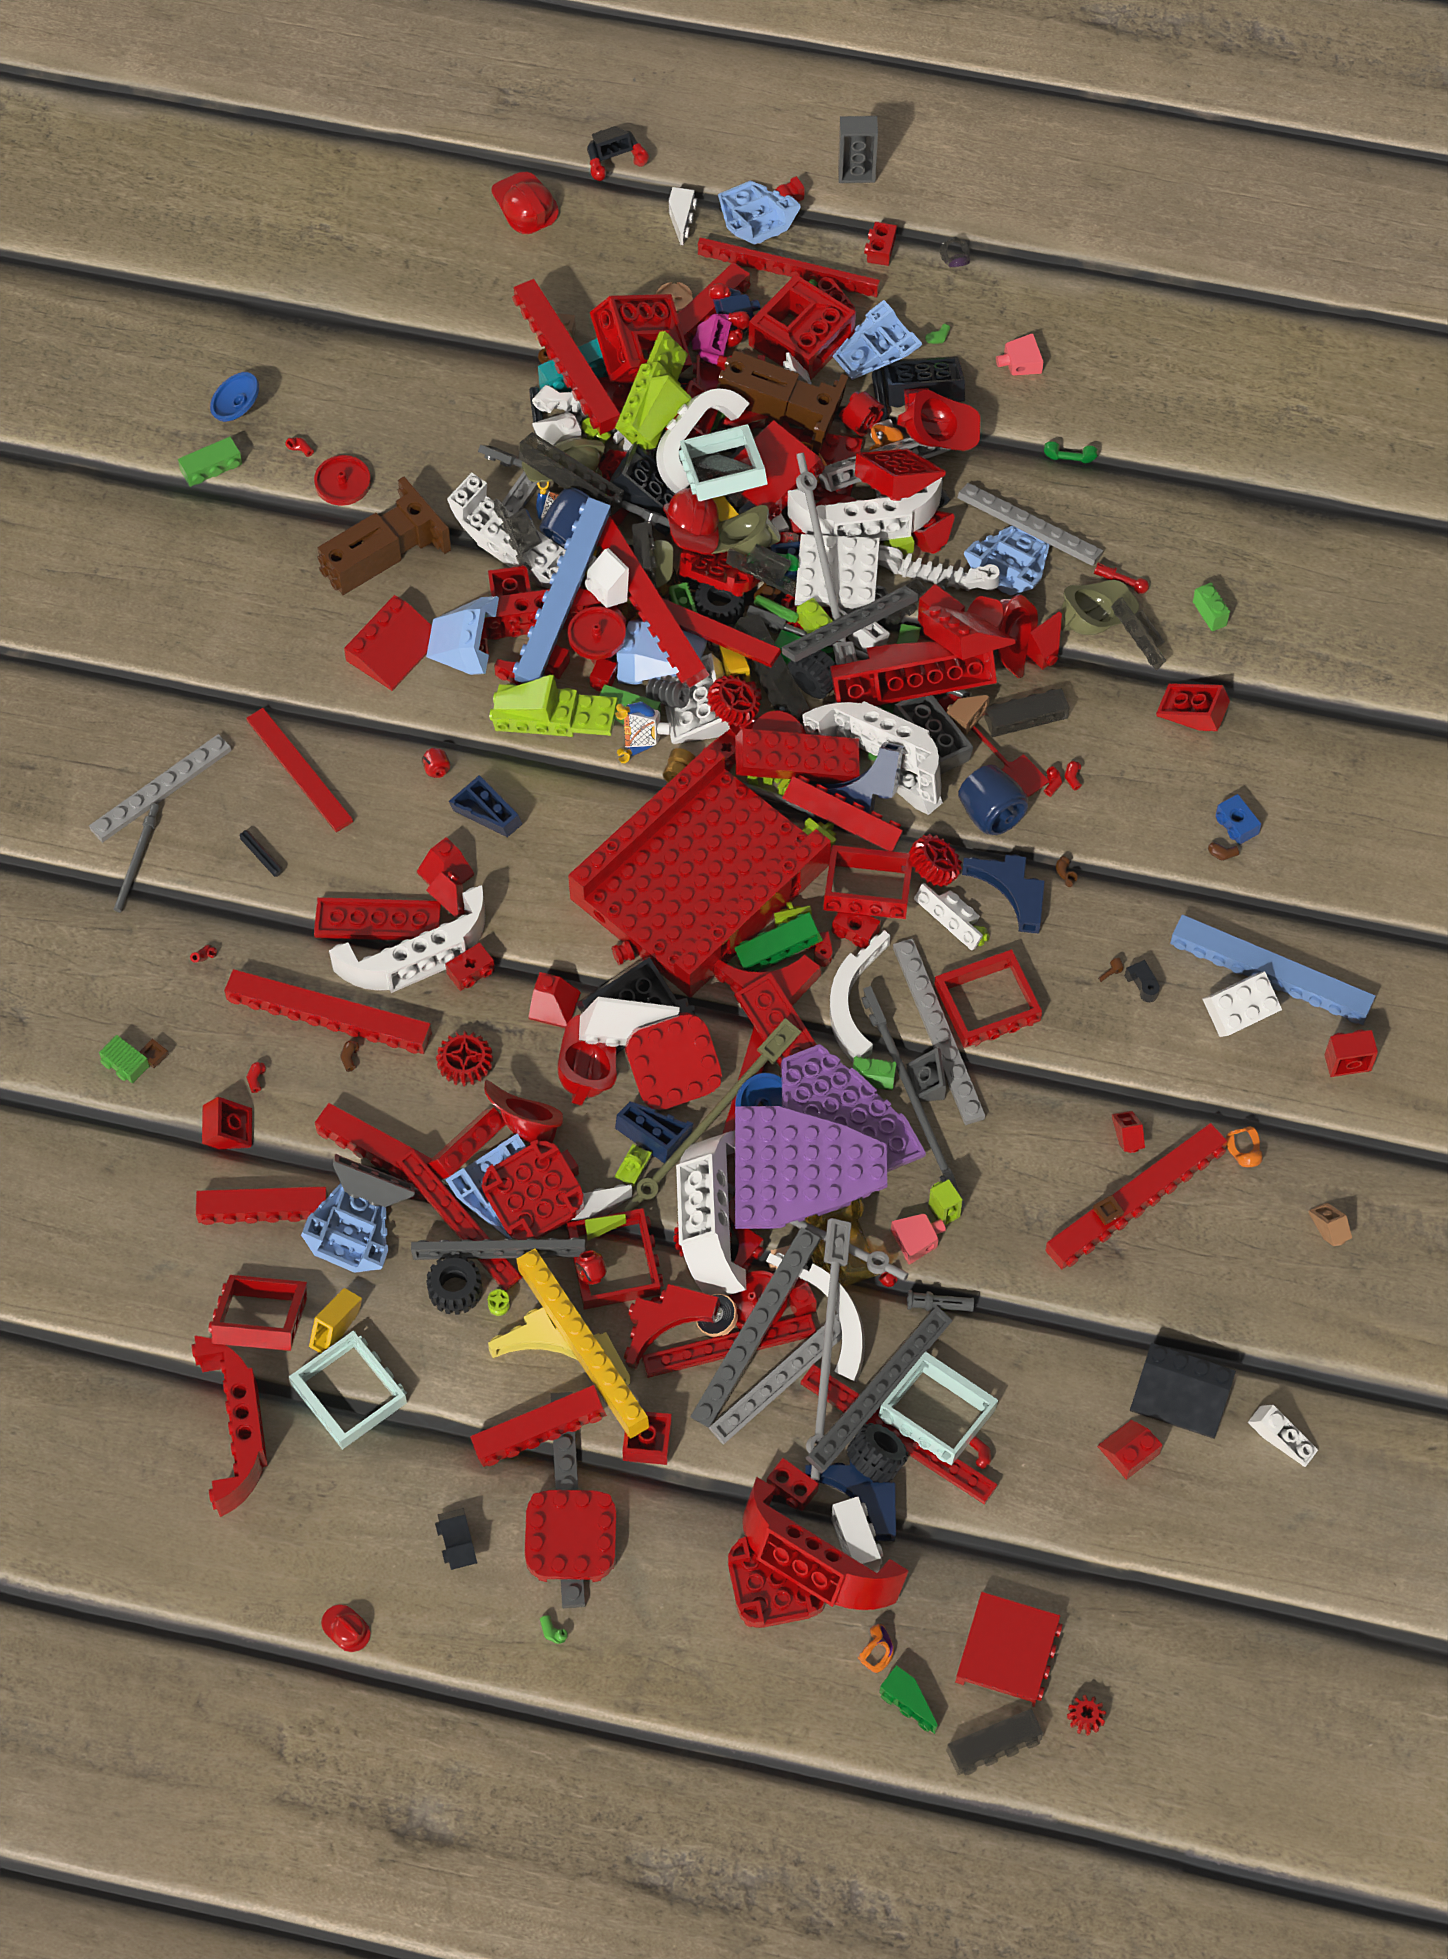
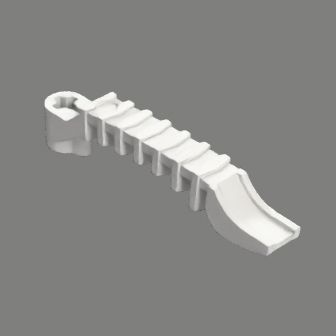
M547 385L532 399L534 406L543 412L551 413L553 409L567 411L570 406H573L572 411L576 415L582 410L580 402L574 399L572 392L559 393ZM583 411L581 412L582 418L586 419L588 415H584ZM617 429L609 431L611 436L614 434L613 442L615 444L624 438L623 451L628 452L632 444ZM649 449L645 450L648 454H652V451Z
M879 545L878 565L884 566L894 574H900L904 578L911 577L913 580L919 579L925 583L932 582L936 585H945V587L952 586L955 589H966V591L977 587L994 590L999 586V569L995 565L989 564L984 567H977L976 569L970 568L968 573H964L962 567L958 571H953V566L951 565L948 569H943L940 563L937 567H933L931 561L927 565L921 564L922 558L912 562V554L910 553L905 559H902L903 554L900 550Z

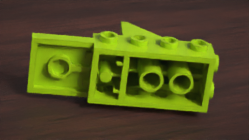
M666 331L659 332L648 362L641 364L615 427L631 444L636 442L644 450L656 448L663 429L678 414L677 412L680 407L692 399L680 387L681 384L677 381L688 353Z
M548 675L518 686L499 684L497 692H494V708L490 710L489 718L493 722L495 731L573 737L574 733L611 736L618 698L579 695L577 690L571 688L557 689L554 675Z

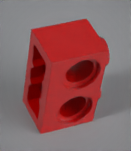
M875 222L873 229L870 228L868 234L870 242L866 243L864 254H867L868 263L889 266L896 240L897 225Z
M784 1458L781 1459L767 1477V1483L776 1488L774 1495L782 1496L786 1499V1503L794 1509L798 1508L803 1511L818 1492L819 1483ZM783 1476L786 1477L788 1481L785 1483H780L776 1479L778 1477ZM798 1489H802L806 1492V1494L803 1496H798L794 1492Z

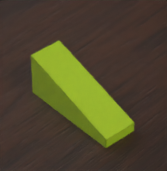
M625 1214L586 1219L587 1240L589 1241L625 1224Z

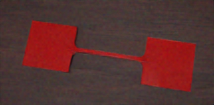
M949 693L937 702L946 712L950 704L953 705L961 697ZM973 726L971 730L1004 763V767L1001 770L1013 778L1028 797L1050 782L1024 754L1012 762L1007 761L983 734Z

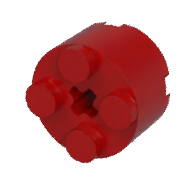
M866 391L861 393L854 392L849 399L850 402L847 407L839 413V417L845 425L859 436H865L867 434L865 431L868 428L872 429L873 425L881 420L884 413L881 411V408H884V405Z

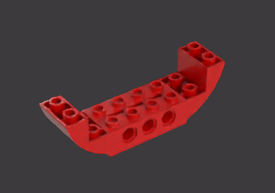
M579 587L562 630L568 629L571 619L578 612L590 607L605 606L597 600L591 591L580 589ZM546 590L502 595L498 601L496 617L484 618L479 650L489 655L487 640L527 635L530 627L535 626L537 622L535 616L538 608L542 609L544 605L542 599ZM615 605L608 607V609L613 610L623 619L626 628V619Z
M196 1335L194 1336L195 1344H191L196 1366L200 1365L202 1372L222 1370L225 1379L223 1387L227 1397L225 1404L230 1420L228 1428L232 1438L230 1444L235 1461L233 1463L235 1477L213 1480L212 1489H209L213 1510H217L219 1516L222 1517L236 1509L248 1498L256 1487L263 1468L268 1466L258 1385L253 1368H248L241 1357L231 1348L223 1344H213L211 1338Z
M756 1477L743 1515L744 1534L751 1549L758 1556L756 1560L831 1607L837 1605L848 1609L875 1610L888 1607L897 1602L909 1570L889 1559L877 1573L769 1507L776 1488Z

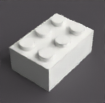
M1265 972L1256 973L1203 998L1219 1037L1229 1036L1282 1010Z
M859 1497L833 1504L831 1520L843 1552L877 1573L882 1564L881 1557H883V1552L880 1544L875 1543L874 1536L876 1534L872 1523L868 1524L866 1516H868V1511L865 1503H860Z

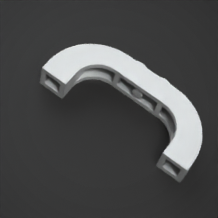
M712 389L692 398L687 404H683L677 412L679 414L677 418L672 419L666 426L668 430L659 442L656 460L662 480L675 494L682 489H686L690 484L679 459L680 441L687 437L707 409H717L731 421L739 418L749 405V402L739 394L727 389Z

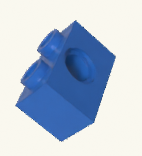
M1238 794L1217 806L1216 819L1218 823L1227 829L1229 837L1235 840L1238 845L1259 834L1261 828L1260 821Z

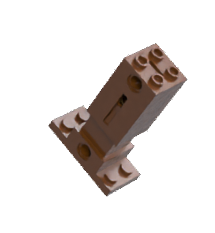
M734 350L732 357H727L724 366L726 369L721 371L716 389H727L739 394L749 402L745 410L768 416L766 420L769 422L774 420L781 426L783 421L804 428L803 434L812 437L810 443L813 445L812 451L819 456L843 400L849 376L841 374L839 381L835 380L833 386L821 382L820 386L817 387L798 380V373Z
M405 477L398 480L399 488L397 490L400 498L396 500L397 507L382 516L374 513L317 547L319 554L317 559L321 566L319 570L325 578H329L335 591L339 590L342 595L347 594L400 562L401 554L416 545L422 549L433 542L434 546L437 549H441L444 554L451 551L449 528Z

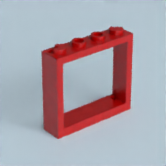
M832 845L823 910L906 919L912 873V862L908 859L910 854ZM841 866L905 873L902 899L832 892L835 867Z
M1012 949L935 976L934 987L963 1048L972 1045L976 1047L983 1041L995 1040L1005 1033H1015L1022 1027L1033 1026V1023L1041 1021L1042 1010ZM1010 967L1030 1010L968 1032L948 989Z
M643 1208L600 1217L625 1214L626 1223L617 1228L639 1224L652 1284L591 1296L588 1282L581 1281L578 1275L576 1261L579 1257H573L584 1310L636 1300V1298L642 1299L661 1295L660 1287L664 1286L662 1274L657 1273L656 1267H660L657 1254L653 1255L652 1248L655 1247L653 1234L649 1235L648 1228H651L649 1216H645ZM586 1219L567 1223L569 1239L579 1238V1235L587 1234L585 1227Z
M229 1275L227 1283H223L222 1296L219 1295L218 1308H214L213 1321L209 1322L208 1331L212 1333V1343L291 1351L307 1302V1282ZM233 1295L292 1301L283 1328L224 1323Z

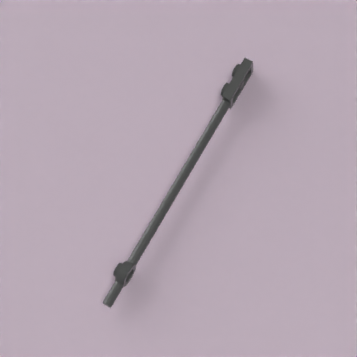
M480 445L478 452L485 454L484 458L492 461L497 459L501 465L506 467L516 465L522 468L523 460L521 457L491 445ZM553 480L640 515L647 524L656 526V523H660L670 527L668 518L658 512L641 508L574 480Z
M751 605L747 611V621L754 626H762L772 633H780L783 630L792 632L800 637L807 635L805 630L787 624V620L778 615ZM855 649L856 658L860 660L868 659L867 653ZM957 690L937 695L943 696L950 693L961 698L970 697L971 693L965 690Z
M871 986L863 989L864 997H861L865 1009L869 1008L871 1024L873 1027L877 1026L879 1033L881 1032L892 1060L896 1062V1069L941 1170L942 1176L939 1179L942 1182L949 1179L961 1197L954 1175L947 1165L889 1032L886 1019ZM962 1199V1207H961V1209H963V1208L965 1207V1204H964L963 1199Z

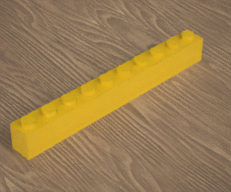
M533 1249L517 1258L518 1270L629 1438L631 1439L648 1429V1416L537 1250Z

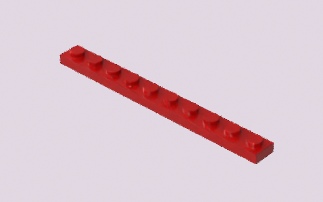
M700 237L698 241V255L718 259L723 262H734L740 266L764 270L778 275L793 277L796 274L806 281L812 279L817 281V283L820 279L829 277L835 281L840 289L877 297L879 294L880 280L706 238Z
M813 1364L801 1380L802 1386L818 1396L821 1369ZM829 1375L827 1402L845 1412L860 1394ZM880 1407L865 1423L879 1424L882 1427L888 1428L901 1439L907 1448L906 1451L909 1456L985 1505L996 1490V1483L958 1458L952 1465L943 1462L929 1450L921 1448L916 1441L902 1435L892 1425L883 1422L878 1416Z

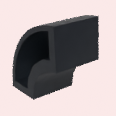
M464 1508L437 1514L439 1522L435 1523L437 1535L443 1536L446 1550H442L444 1563H449L451 1570L477 1564Z

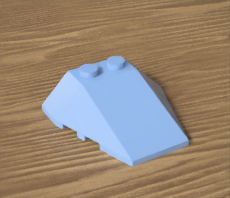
M753 181L745 182L718 194L727 229L735 236L754 245L787 231L801 208L800 204L791 196H781L776 190L773 192L768 191L766 186Z
M885 300L865 315V321L861 325H857L854 329L856 332L850 339L847 338L833 355L836 362L852 380L900 360L923 345L914 333H910L900 322L893 309Z
M1010 526L999 531L998 535H989L984 541L980 542L977 540L965 550L964 555L973 569L989 564L997 566L999 569V586L997 589L1008 595H1014L1033 589L1041 580L1050 544L1014 526Z
M481 597L433 619L426 657L470 675L486 674L489 655L479 650L484 618L496 617L499 597Z
M641 617L628 622L625 643L620 651L617 652V677L620 684H642L643 680L652 678L658 680L662 676L667 675L674 677L679 672L676 667L672 669L666 659L669 657L667 651L662 653L657 645V642L660 640L657 636L652 637L647 628L650 624L648 621L643 622ZM682 630L701 660L708 640Z
M518 1134L445 1179L460 1201L508 1239L512 1238L501 1224L481 1185L486 1169L493 1164L495 1166L526 1148Z
M340 1183L330 1196L308 1216L301 1236L314 1256L355 1273L382 1269L388 1253V1245H386L387 1228H385L386 1207L381 1205L374 1206L368 1200L349 1196Z

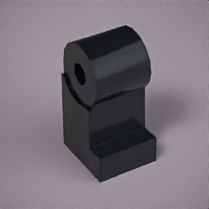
M1143 960L1127 967L1124 975L1127 981L1131 982L1134 980L1140 990V997L1143 1001L1154 1002L1158 997L1160 986L1146 961Z

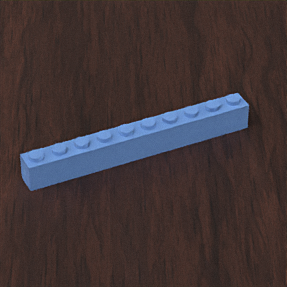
M589 497L586 503H582L579 514H581L579 521L575 520L572 527L574 532L572 538L568 537L564 549L567 550L564 556L561 555L558 560L557 566L559 569L557 574L553 573L550 579L552 586L549 591L546 590L544 593L542 609L538 608L535 616L537 622L535 626H531L527 635L529 637L528 643L522 646L520 652L522 658L520 662L516 661L513 673H515L516 681L524 684L542 678L610 515L611 505Z
M1185 915L1181 916L1172 934L1170 944L1179 950L1191 952L1198 958L1210 960L1215 965L1229 968L1236 974L1250 977L1256 973L1265 972L1274 990H1281L1290 994L1293 998L1309 1002L1314 1007H1321L1333 1015L1345 1017L1352 1023L1364 1025L1373 1005L1375 995Z

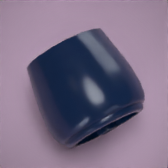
M576 488L564 489L550 505L539 526L542 534L564 548L568 537L572 538L574 533L572 527L575 520L579 521L581 514H579L582 503H586L588 497H591Z
M986 765L974 771L966 778L958 791V797L968 816L977 828L987 835H1000L1009 831L1020 822L1028 809L1027 794L1013 778L996 765Z

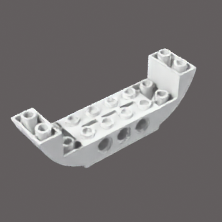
M471 472L447 498L450 508L461 526L477 542L478 546L510 568L527 566L529 581L538 587L542 586L550 589L552 586L550 584L552 574H557L559 569L557 566L558 560L561 555L564 556L566 550L487 497V483ZM592 556L587 570L596 561L597 558L595 556Z
M943 477L922 489V493L917 492L909 498H902L901 501H893L886 497L816 506L822 535L880 538V541L911 537V533L924 526L935 514L941 499ZM799 489L788 491V517L791 518L802 532L807 535H814L805 493Z
M865 701L862 703L828 704L803 714L806 734L859 739V748L875 756L878 755L879 748L884 742L904 746L901 767L918 775L919 795L921 798L934 804L938 803L941 795L939 755L937 747L930 737L929 730Z
M482 885L469 888L463 893L466 915L460 916L453 922L444 923L432 931H425L411 940H404L395 947L385 948L381 953L367 956L360 962H358L348 942L336 945L333 949L329 950L333 971L342 979L355 986L371 990H390L393 993L446 970L445 963L470 949L480 940L486 918Z
M735 1131L690 1145L683 1153L680 1164L676 1165L679 1245L682 1246L685 1260L696 1284L704 1294L708 1295L723 1294L727 1296L746 1290V1270L732 1263L730 1254L726 1155L735 1153Z

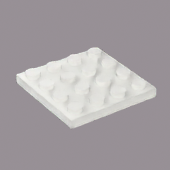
M801 534L799 550L800 568H798L795 605H801L814 598L820 606L830 607L815 536ZM823 535L838 607L861 608L875 601L880 538Z

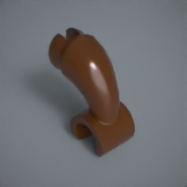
M1061 856L1056 862V871L1065 880V885L1072 887L1073 882L1069 879L1077 881L1078 876L1075 872L1067 873L1066 868L1070 860L1066 856Z

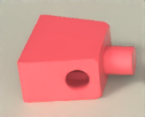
M1033 334L1007 342L1004 355L996 356L997 366H1008L1013 376L1042 373L1043 359Z
M926 1214L895 1220L891 1223V1232L908 1264H912L938 1246L937 1234L946 1231L941 1219L930 1223Z

